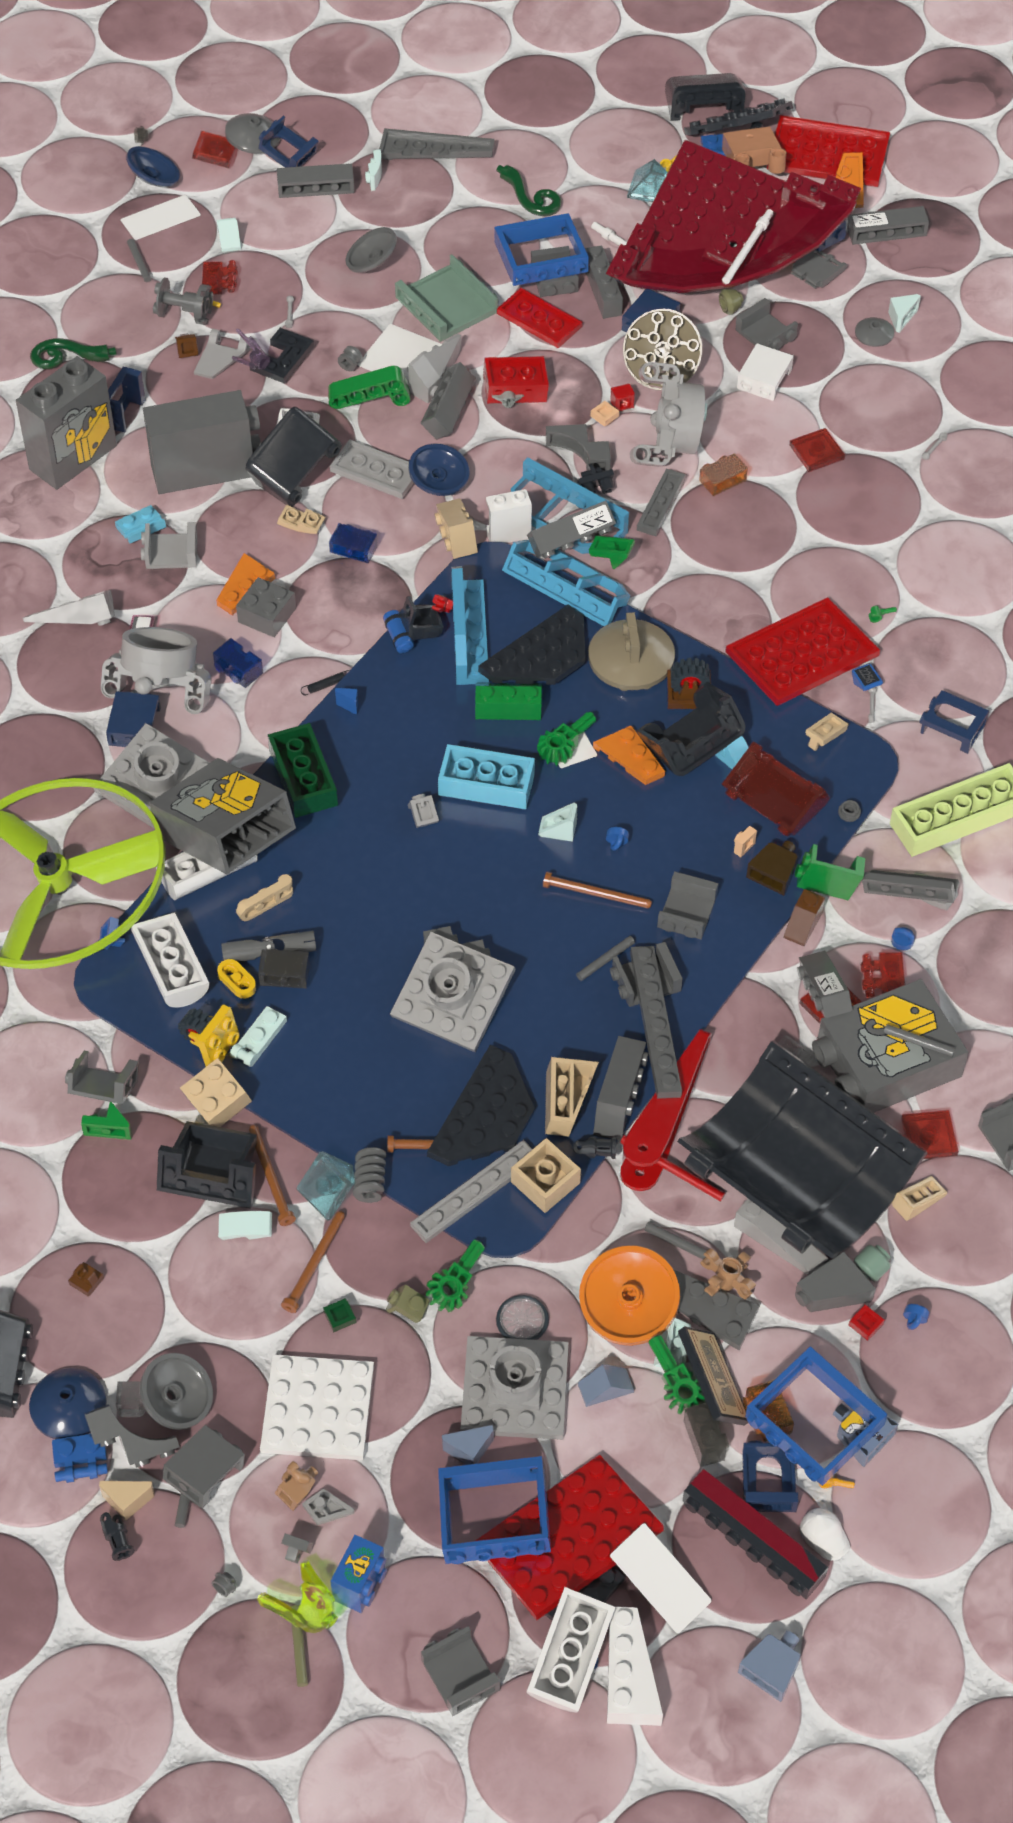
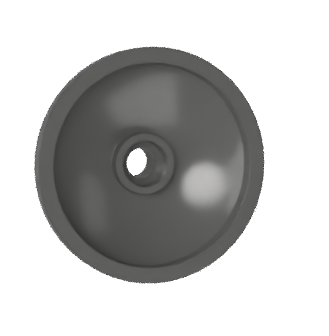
M239 114L227 122L225 136L228 142L235 148L247 153L261 154L264 152L258 149L260 143L259 136L264 130L267 131L273 121L260 114ZM274 138L270 141L274 149L279 145L281 138Z
M380 227L361 236L351 246L346 255L345 262L347 267L352 272L364 273L383 265L396 247L397 236L391 228Z
M168 1353L157 1357L144 1370L140 1381V1396L146 1411L156 1422L167 1428L180 1430L193 1427L206 1417L213 1401V1388L207 1372L196 1360L184 1354ZM167 1393L172 1395V1400L167 1397Z

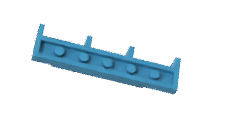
M528 457L523 461V476L511 488V492L519 491L532 481L545 490L556 494L535 516L531 515V526L536 529L547 525L542 520L563 499L581 509H586L606 500ZM606 500L616 522L613 527L620 529L613 537L624 538L628 534L629 512ZM577 541L573 543L574 547L572 549L581 554L589 553L592 543Z
M529 540L513 542L502 569L505 573L558 602L570 605L584 616L602 626L610 624L617 608L626 606L630 599V594L622 584L559 550H555L556 554L548 557L552 560L547 561L545 568L518 554V552L524 551L534 553ZM569 568L584 577L579 578L575 585L551 571ZM600 585L615 593L616 597H614L612 604L583 588Z
M462 566L451 567L456 685L489 683V679L478 672V665L488 659L483 580H463Z

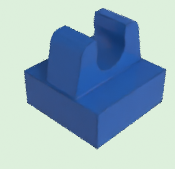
M110 917L103 924L100 930V940L120 926L118 924L119 919ZM119 937L104 949H108L110 946L120 947L125 942V939Z

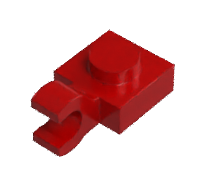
M435 594L432 601L435 603V606L433 605L432 609L438 612L445 611L450 613V610H453V600Z

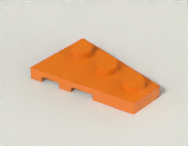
M843 153L836 178L861 188L855 200L857 201L855 208H864L863 154Z
M244 553L216 599L217 606L233 616L237 612L236 605L255 580L259 577L272 582L275 580V573Z
M628 726L593 742L594 749L598 752L600 750L608 755V759L612 762H618L625 767L626 772L645 785L665 777L664 769L632 726Z

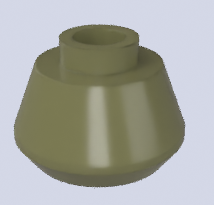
M722 289L719 293L721 309L728 315L734 314L741 307V303H743L742 294L735 289Z

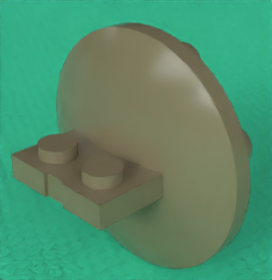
M656 309L638 317L629 327L623 342V357L628 371L640 384L655 390H662L663 384L642 381L638 373L642 365L647 362L673 364L678 367L680 374L684 375L683 382L686 383L699 368L703 354L701 335L695 324L684 314L671 309ZM650 367L645 368V375L653 377V369ZM670 370L666 373H659V376L667 375L668 379L673 377Z
M634 612L626 613V620L615 621L601 628L590 642L588 657L593 672L605 683L622 691L650 689L667 677V670H671L672 665H674L675 649L670 637L662 629L649 622L636 620Z

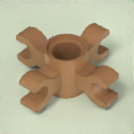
M711 1248L704 1253L706 1258L700 1264L704 1268L716 1273V1275L708 1280L710 1285L705 1288V1292L710 1296H714L720 1289L729 1291L735 1288L739 1296L745 1300L752 1295L751 1290L756 1286L755 1282L740 1275L748 1267L746 1263L751 1260V1256L743 1251L736 1259L732 1257L720 1259L718 1253Z

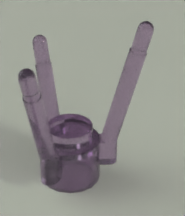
M237 328L236 332L253 351L249 355L251 362L236 356H232V359L249 366L253 370L256 368L265 369L270 363V357L265 354L252 336L249 337V340Z

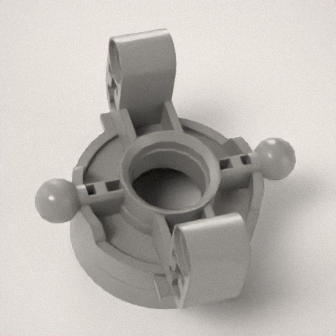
M647 362L639 369L640 379L647 383L663 384L658 409L650 417L652 425L656 427V446L638 445L630 451V459L635 464L660 467L666 465L671 457H675V452L685 454L696 453L704 421L705 389L702 384L683 382L684 375L680 374L678 367L673 364ZM646 367L653 369V377L645 375L644 370ZM669 370L673 374V377L668 379L667 375L659 376V373H666ZM637 449L644 451L645 457L643 460H639L636 457ZM660 452L662 456H665V459L660 462L657 457L650 458L651 455H657Z
M140 627L124 632L119 653L111 655L103 663L101 691L105 697L114 698L116 691L122 692L125 689L127 676H132L133 681H135V690L141 695L148 694L152 689V685L174 684L186 687L185 709L191 714H198L209 703L211 675L207 670L203 669L204 664L195 663L197 640L193 636L168 628ZM110 682L114 683L117 689H113ZM193 698L198 699L200 705L195 704Z

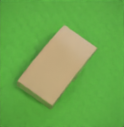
M286 505L278 518L277 524L298 532L317 534L325 517L307 508L305 512H301Z

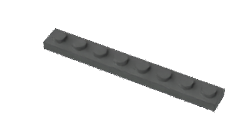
M654 946L631 947L630 956L657 1099L681 1098L682 1088Z

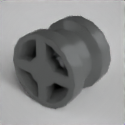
M347 346L338 357V364L346 371H353L362 360V354L357 348Z

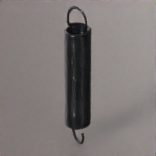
M346 671L306 685L309 693L311 694L338 684L345 676L343 672Z

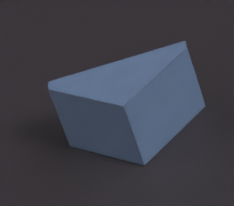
M602 1364L578 1382V1387L586 1407L634 1393L627 1370L622 1367Z
M493 1425L442 1435L443 1451L466 1465L478 1464L494 1440Z

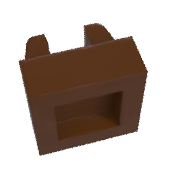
M186 333L175 337L179 358L199 355L195 334L189 335Z
M83 1262L73 1271V1275L69 1278L68 1282L70 1286L89 1297L103 1281L104 1275Z

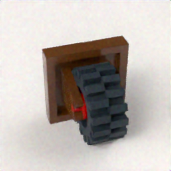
M687 658V661L681 659L680 663L675 662L671 670H667L668 709L697 708L693 700L695 691L707 682L711 684V670L709 665L705 664V661L701 660L699 662L698 658H695L694 661L691 658Z

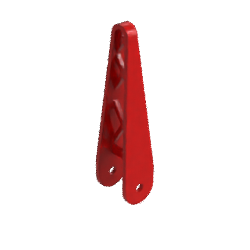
M700 1029L677 1061L682 1088L681 1098L657 1099L655 1093L630 1129L623 1144L625 1160L620 1169V1178L628 1188L635 1191H645L651 1189L657 1183L663 1168L655 1163L659 1161L661 1156L668 1159L712 1033ZM644 1146L647 1148V1151L642 1152L638 1148ZM642 1171L644 1175L637 1176L635 1172Z

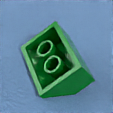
M476 683L475 719L541 720V683Z

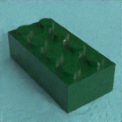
M307 723L267 734L269 752L283 788L286 791L295 818L338 806L337 789L311 724Z

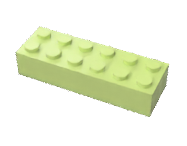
M1010 763L894 807L892 809L890 825L911 857L1013 818V767Z

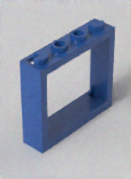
M569 213L494 227V242L513 286L588 272V254ZM567 234L576 255L517 266L508 245Z
M810 1346L747 1406L745 1417L754 1429H759L766 1435L767 1440L773 1446L781 1448L790 1462L801 1466L809 1479L814 1482L817 1481L823 1486L885 1425L888 1414ZM806 1369L870 1424L825 1469L762 1413Z
M542 1456L438 1468L442 1552L446 1564H462L477 1560L488 1561L502 1557L514 1558L528 1554L541 1555L545 1552H551L545 1469ZM537 1480L541 1534L453 1544L451 1490Z

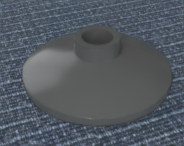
M870 317L861 320L856 325L855 335L865 345L880 347L892 341L894 328L884 319Z

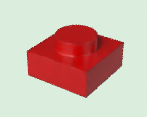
M865 1304L853 1316L848 1325L868 1341L884 1325L885 1320Z

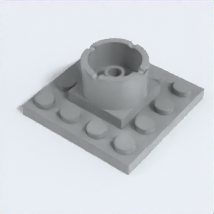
M145 723L99 780L129 791L138 797L151 811L150 801L208 765L209 762ZM94 788L95 792L154 828L148 816L133 802L116 793Z
M430 932L390 1015L393 1018L476 1052L516 969L512 965Z
M468 1336L460 1431L493 1425L494 1436L563 1440L568 1342Z

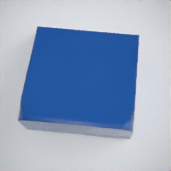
M335 688L336 705L353 714H357V689Z

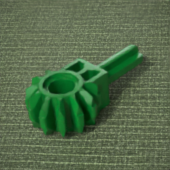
M586 712L570 727L563 723L557 729L555 728L553 732L546 730L545 735H540L537 751L541 760H546L547 765L554 762L557 766L560 761L566 764L567 759H572L573 751L578 747V736L596 722L594 714Z
M473 1240L457 1263L453 1262L447 1269H443L440 1274L435 1272L432 1275V1280L427 1282L426 1286L430 1290L426 1292V1296L433 1298L430 1305L438 1304V1311L446 1308L448 1312H452L454 1307L459 1309L463 1306L462 1301L468 1298L465 1291L468 1289L467 1283L473 1276L469 1271L485 1248L480 1241ZM443 1286L451 1290V1295H447L444 1292Z
M657 1335L650 1339L648 1344L665 1372L662 1375V1380L665 1383L664 1390L670 1392L664 1395V1400H673L669 1405V1409L672 1410L676 1405L679 1406L677 1411L679 1415L682 1414L683 1408H686L688 1415L693 1413L692 1406L700 1410L702 1406L698 1401L703 1402L705 1398L703 1394H700L702 1391L700 1386H697L699 1384L697 1378L694 1381L691 1379L693 1372H688L684 1363L678 1366L662 1336ZM682 1387H687L691 1390L692 1396L689 1399H683L679 1396L678 1390Z

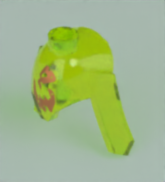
M309 1560L300 1563L301 1576L304 1582L299 1587L302 1591V1599L297 1610L265 1592L261 1593L257 1598L260 1606L280 1615L297 1628H302L305 1632H321L325 1628L329 1629L338 1620V1617L334 1614L335 1598L318 1577Z

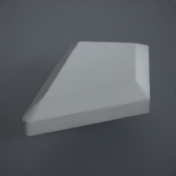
M322 1489L302 1503V1506L316 1525L355 1513L352 1507L325 1489Z

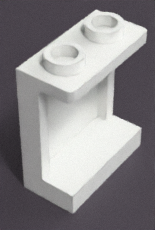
M756 344L738 374L737 388L773 401L785 374L789 375L792 371L793 355Z
M527 490L486 497L489 508V525H486V533L489 542L509 543L528 539L527 534L531 532L532 504Z

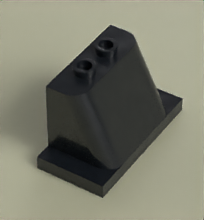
M186 1121L174 1146L161 1145L158 1150L156 1190L251 1209L254 1201L256 1163L251 1161L256 1148L257 1134Z

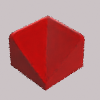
M630 384L611 388L610 402L614 408L619 411L634 408L635 393Z

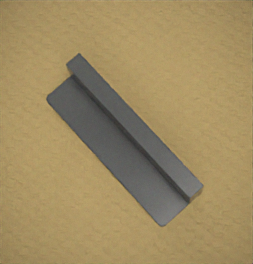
M878 870L864 872L862 879L864 893L954 903L959 886L958 879Z

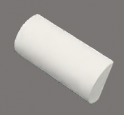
M183 852L165 861L161 882L173 900H177L227 875ZM255 855L254 857L240 865L238 868H236L229 874L256 862L257 855Z
M175 913L140 922L131 927L137 944L168 1006H188L206 994L209 982Z
M564 1587L528 1686L527 1694L548 1705L577 1713L615 1607Z

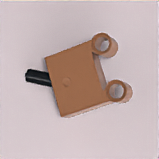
M756 121L752 122L748 130L723 133L722 150L726 157L756 168V166L762 168L764 165H768V170L774 174H780L785 171L786 151L780 147L771 127H763V123Z

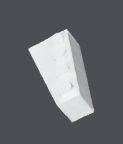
M615 1607L609 1624L607 1723L661 1726L663 1713L638 1609L633 1607Z

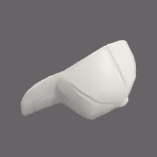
M815 1508L807 1512L800 1523V1533L804 1541L827 1560H837L849 1552L850 1543L836 1515L824 1508Z

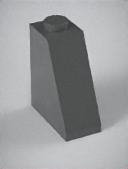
M843 1252L799 1281L796 1286L795 1297L801 1306H805L810 1312L868 1303L873 1300L876 1288Z

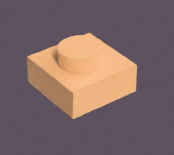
M604 401L591 410V417L605 427L619 417V410Z
M749 826L744 832L740 831L734 839V853L742 857L755 844L757 830Z

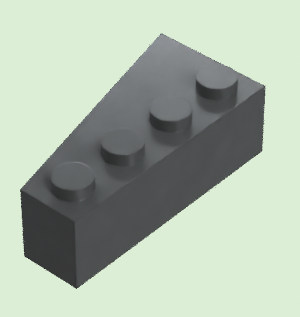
M618 1036L597 1101L593 1135L609 1139L616 1137V1140L621 1141L628 1116H631L633 1110V1099H636L639 1085H637V1082L641 1083L644 1073L642 1066L646 1067L649 1053L645 1052L646 1042Z

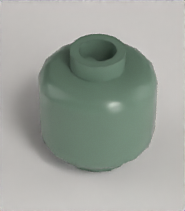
M867 1245L855 1257L854 1264L867 1279L877 1282L890 1269L891 1264L889 1260L891 1257L881 1246Z

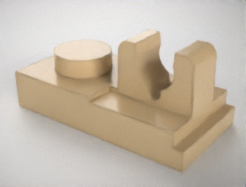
M833 713L828 714L806 729V735L811 738L808 746L816 751L819 745L824 746L847 730L848 723Z

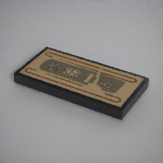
M686 1326L678 1330V1334L713 1420L745 1426L748 1424L745 1417L746 1408L715 1333Z

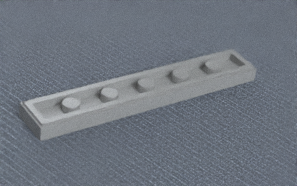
M524 1140L410 1222V1227L425 1243L429 1242L511 1181V1167L533 1149Z

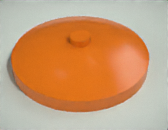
M620 1246L602 1253L589 1265L580 1284L579 1299L584 1318L595 1333L609 1342L633 1346L647 1343L650 1339L663 1334L668 1329L679 1309L680 1288L674 1270L658 1253L640 1246Z

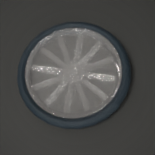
M518 1295L507 1299L499 1307L496 1315V1325L503 1337L511 1339L537 1340L546 1332L549 1323L546 1307L536 1298L526 1295Z

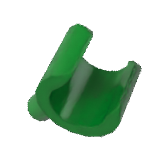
M873 606L870 609L871 613L868 614L870 622H879L882 619V615L896 612L897 608L880 609L878 606Z

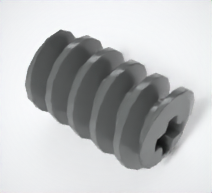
M365 1148L358 1151L355 1155L353 1196L361 1202L373 1203L382 1199L380 1194L384 1192L383 1184L385 1179L383 1176L385 1175L384 1167L386 1166V1161L384 1159L386 1158V1152L380 1148Z

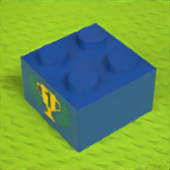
M354 1535L330 1581L333 1601L361 1614L365 1606L369 1607L375 1596V1591L373 1590L377 1582L382 1583L387 1573V1568H385L386 1558H384V1548Z

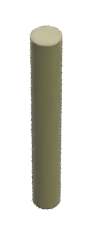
M294 1605L290 1607L296 1678L297 1686L304 1687L308 1685L301 1606Z

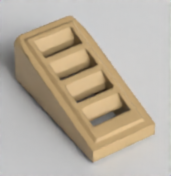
M930 1176L898 1192L892 1202V1206L908 1221L945 1197L947 1191L933 1176ZM926 1187H928L934 1194L932 1195Z

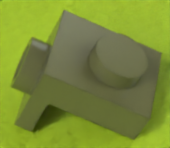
M404 1285L391 1291L387 1298L388 1305L386 1311L389 1313L397 1311L411 1321L418 1323L421 1321L430 1300L409 1286Z

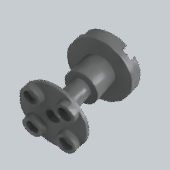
M164 277L161 283L157 282L154 292L157 294L153 305V314L163 317L167 311L168 304L180 306L182 311L194 313L196 324L206 325L209 320L206 318L207 313L211 314L213 306V292L210 291L212 287L201 284L197 293L187 291L184 295L170 293V281Z

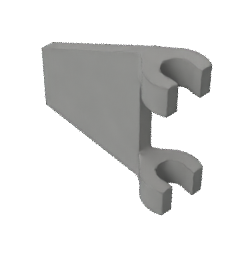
M212 329L206 348L194 370V375L214 379L249 352L251 344H248L250 338L241 336L238 349L219 345L222 340L219 337L220 330Z

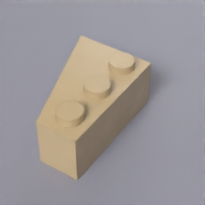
M458 498L436 504L437 513H434L437 526L441 525L439 530L442 539L446 538L444 543L447 552L451 551L453 559L478 553L473 520L468 519L469 513L465 512L466 509L461 499Z
M551 1057L546 1071L545 1134L570 1135L599 1062Z

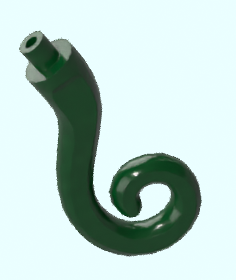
M499 165L496 171L500 173V178L513 186L516 197L525 210L538 216H550L560 210L562 201L557 192L551 189H541L535 193L533 197L535 203H533L526 194L524 181L520 173L509 165L504 167ZM547 197L553 201L550 205L543 206V198Z
M53 338L35 345L31 350L30 359L40 369H52L59 366L63 361V353L59 349L68 350L94 362L110 360L109 356L117 355L115 347L108 348L107 344L87 346L69 339ZM47 351L48 356L54 358L51 360H43L41 358V355Z

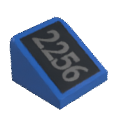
M866 664L852 670L854 685L863 691L883 684L882 679L871 664Z

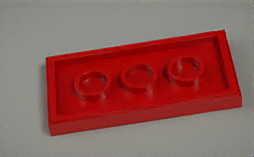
M523 288L517 290L497 308L498 315L556 348L561 347L582 328V321Z

